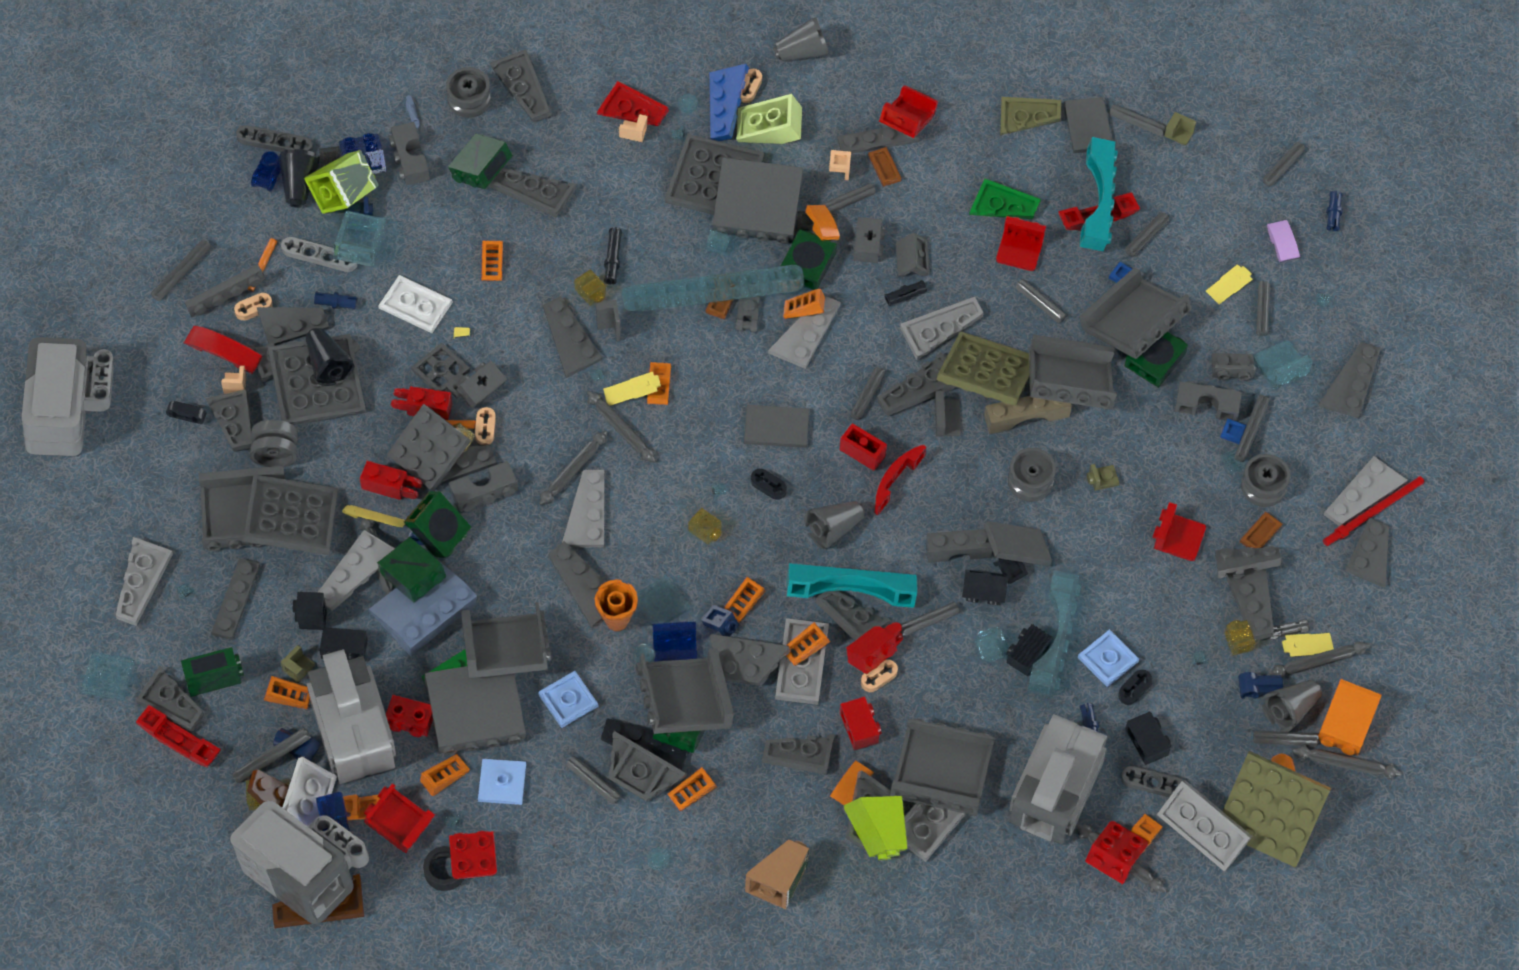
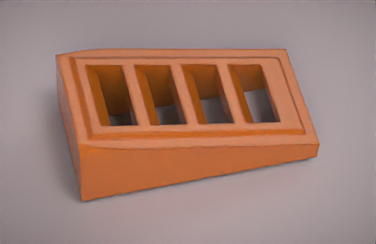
M482 241L481 281H502L503 241ZM486 250H498V253H486ZM486 257L498 258V260H486ZM486 264L498 265V268L486 267ZM486 272H498V275H486Z
M816 289L786 300L784 304V319L824 313L825 296L822 290Z
M746 577L724 609L733 612L730 610L733 606L741 613L736 616L735 612L733 614L738 623H740L766 591L762 586ZM749 587L756 593L752 595L746 589ZM742 593L750 598L749 602L741 597ZM737 600H739L740 602H742V603L745 604L746 606H745L744 608H742L741 606H739V605H738L737 603H735V602H736Z
M814 622L786 645L789 646L790 650L794 648L799 655L795 657L790 651L786 656L796 666L826 646L830 640ZM814 634H816L819 638L816 641L812 637ZM809 639L812 644L808 646L805 640ZM799 644L804 646L805 650L803 652L798 647Z
M271 676L264 701L307 709L310 698L306 686ZM275 687H279L278 693L273 692ZM284 688L288 689L286 696L282 695ZM292 690L296 691L294 699L290 698ZM301 692L307 693L306 699L304 695L303 702L299 701Z
M455 754L422 772L420 782L433 797L468 773L470 769L458 754ZM455 761L457 762L456 766L460 769L458 771L451 766ZM446 767L450 771L451 775H448L444 770ZM440 773L443 779L441 780L436 774Z
M702 767L670 791L668 796L677 808L682 811L717 788V786ZM702 778L707 785L703 787L699 779ZM695 783L700 790L696 792L691 784ZM686 787L692 793V796L690 798L683 790ZM679 792L686 800L682 804L679 803L680 799L676 795Z

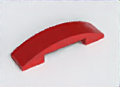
M1133 193L1114 197V207L1110 215L1113 216L1114 222L1138 212L1140 207ZM1098 205L1081 210L1078 207L1061 210L1058 214L1066 230H1081L1086 219L1096 211Z
M193 326L184 341V344L202 352L203 350L231 362L239 369L240 366H245V371L250 374L254 373L263 358L262 355L220 333L199 326Z
M920 445L907 451L888 468L878 486L875 500L876 515H879L890 501L891 491L888 489L906 466L914 470L925 457V445Z
M150 705L147 706L136 720V723L159 742L208 768L221 751L220 748L203 738L200 740L171 722L165 714Z

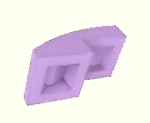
M1284 220L1267 224L1272 244L1275 245L1279 262L1299 258V250L1288 221Z

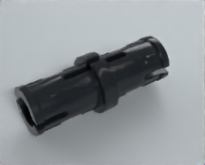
M921 280L909 286L903 285L896 291L884 294L887 304L892 306L895 303L904 300L907 302L911 300V297L926 293L927 288L924 281Z

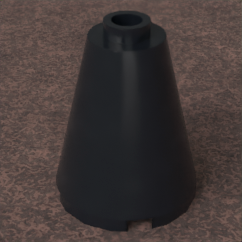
M294 149V153H288V150H284L279 154L285 200L291 207L300 208L306 204L310 193L304 178L317 171L320 157L316 158V153L307 150Z
M313 328L308 332L305 340L314 377L318 384L321 386H333L337 384L336 380L340 378L342 380L347 379L355 368L352 358L324 329Z

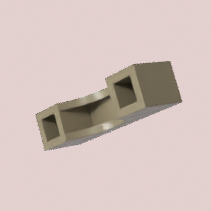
M1027 396L1019 398L1016 406L1003 402L986 405L984 418L989 434L1011 430L1018 423L1032 418H1044L1048 421L1070 417L1072 405L1071 403Z

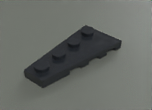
M607 718L601 735L602 741L613 746L612 736L615 731L676 768L683 770L688 751L653 739L654 732L652 729Z

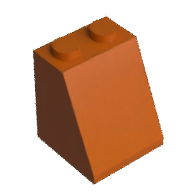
M1340 679L1319 732L1318 740L1324 746H1335L1347 755L1355 754L1358 756L1382 695Z

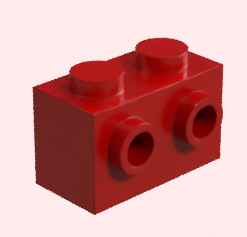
M853 423L840 438V451L873 471L876 470L886 457L887 444Z
M392 695L386 712L390 730L400 732L401 730L408 731L414 737L428 736L433 722L431 705Z
M865 696L841 703L839 713L854 751L878 744L879 736L882 734L879 722L874 721L873 706L871 703H867Z

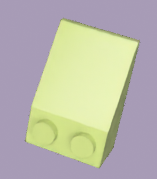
M792 94L738 108L736 140L747 143L784 144L800 140L801 105Z

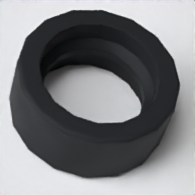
M441 846L428 853L424 859L423 870L425 879L431 887L440 891H449L461 885L464 879H454L452 877L442 880L437 879L432 874V865L437 859L443 857L451 858L450 847Z

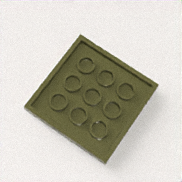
M960 331L938 373L937 380L947 385L962 388L965 391L975 392L984 397L1016 406L1030 378L1029 353Z
M1249 751L1223 812L1253 836L1247 843V846L1296 868L1331 788Z

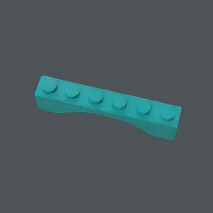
M1092 137L1087 147L1086 165L1096 180L1099 201L1096 211L1086 219L1081 229L1079 247L1104 251L1106 245L1111 242L1112 233L1109 232V228H1111L1113 223V216L1110 213L1114 207L1112 195L1115 191V183H1113V178L1117 170L1114 162L1118 155V150H1115L1116 141Z
M789 563L786 585L787 596L810 598L816 594L829 591H855L875 596L892 606L915 607L917 575Z

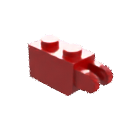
M410 386V389H394L393 394L395 397L407 399V401L394 399L391 401L392 408L407 411V415L415 416L422 405L425 404L442 418L449 420L452 408L451 392Z
M366 461L360 476L361 489L401 500L402 496L417 499L418 492L406 486L420 488L423 484L420 479L408 476L406 471L371 461Z
M894 622L885 628L880 626L872 627L846 647L848 663L866 675L877 668L883 661L897 652L896 646L903 641V635L900 633L902 631L901 624Z

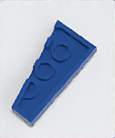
M747 64L709 72L711 140L723 141L733 137L737 120L736 112L741 104V91L744 90L746 83L744 81L745 75L749 71Z

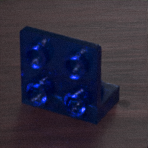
M367 133L362 137H347L339 141L342 156L361 150L373 174L387 171L383 148L378 134Z
M696 621L652 624L654 662L698 659Z

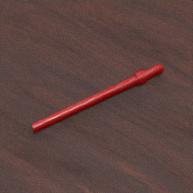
M1421 476L1417 477L1346 525H1340L1334 529L1332 534L1323 539V543L1329 546L1338 539H1344L1349 535L1350 531L1424 484V479Z

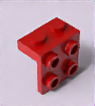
M1007 216L996 262L1034 271L1043 245L1046 226L1037 222L1021 220L1018 217Z
M1169 502L1167 509L1163 508L1159 517V521H1162L1161 526H1156L1152 537L1156 539L1154 549L1194 561L1206 531V526L1175 515L1177 504Z
M1110 821L1092 844L1085 862L1119 883L1124 884L1133 865L1147 848L1148 841L1117 822Z
M494 831L449 835L452 877L454 879L496 875Z

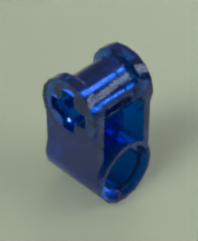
M268 151L261 156L260 162L252 175V187L258 186L272 192L281 171L277 153Z

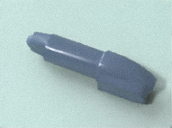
M408 95L406 97V109L409 112L411 121L415 123L416 128H419L420 121L412 97Z

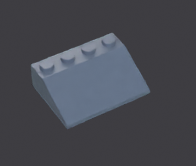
M444 565L446 577L441 583L435 585L414 603L395 588L369 608L370 613L410 656L462 616V610H470L477 603V595L462 579Z

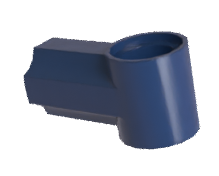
M1245 672L1238 676L1242 699H1245V697L1256 699L1260 695H1266L1270 691L1283 688L1281 675L1257 676L1254 672Z
M281 728L275 735L273 746H276L295 733ZM311 737L289 753L297 760L304 757L312 761L320 747V743Z

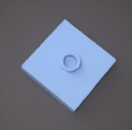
M1110 629L1078 654V659L1106 687H1109L1139 662V658Z
M576 671L538 692L539 697L561 728L598 707L597 701Z
M482 759L478 802L522 805L526 762Z

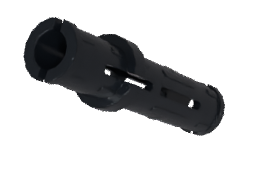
M613 227L609 229L607 259L604 261V283L611 285V279L613 285L617 283V271L620 268L619 251L622 230L618 227H615V233H613Z

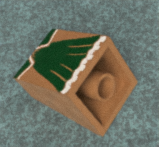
M787 840L747 872L745 892L786 910L808 865L809 848L800 841Z

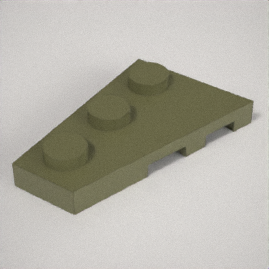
M1017 97L1001 98L1000 135L1059 122L1061 119V100Z

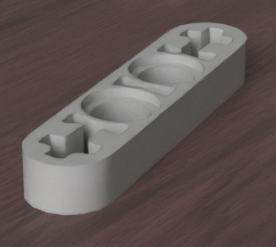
M287 237L281 243L282 252L288 257L344 272H352L358 266L357 257L351 252L295 237ZM294 244V247L290 250L287 249V246ZM308 249L316 251L312 256H307L304 252ZM327 254L335 256L332 261L324 260V256ZM349 259L352 260V263L345 265V262H347Z

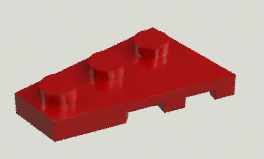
M617 81L598 109L597 115L637 122L640 114L647 116L648 125L659 126L669 109L667 106Z

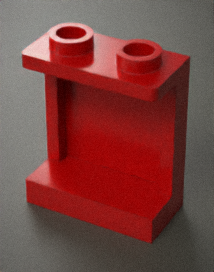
M904 85L901 88L899 97L892 104L886 102L883 105L879 122L915 138L934 117L938 101Z
M392 783L389 788L384 786L377 796L380 798L375 805L371 803L365 810L364 814L366 817L364 823L398 849L407 853L433 820L435 814L430 810L423 811L395 789L396 785Z

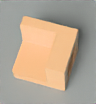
M639 114L637 123L625 120L623 125L620 124L619 137L643 142L647 129V116Z
M831 150L829 171L845 173V180H849L851 152Z
M240 366L239 373H225V379H222L224 394L245 390L247 378L245 366Z

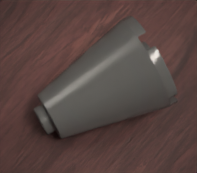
M816 17L775 42L776 47L773 48L776 58H781L782 61L830 54Z
M856 501L812 508L806 511L804 516L805 526H809L812 532L808 533V535L819 548H829L864 519L865 510Z
M1307 680L1268 692L1263 696L1265 704L1262 705L1266 718L1272 725L1276 722L1282 728L1280 731L1289 732L1322 697L1321 686L1313 680Z

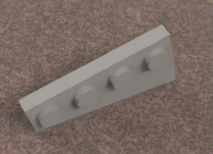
M825 296L824 313L801 316L768 350V353L806 369L841 302Z
M972 297L901 323L900 329L916 360H919L960 333V331L981 319L983 311L976 298Z
M1373 456L1324 512V516L1338 526L1344 525L1367 508L1375 505L1379 500L1405 485L1408 480Z
M583 470L563 538V541L571 548L604 547V470Z
M364 530L318 591L324 593L326 607L332 611L353 594V591L359 585L365 584L373 573L377 570L380 571L377 562L395 548Z
M133 537L128 567L124 576V585L116 611V618L118 620L137 626L173 556L172 550Z

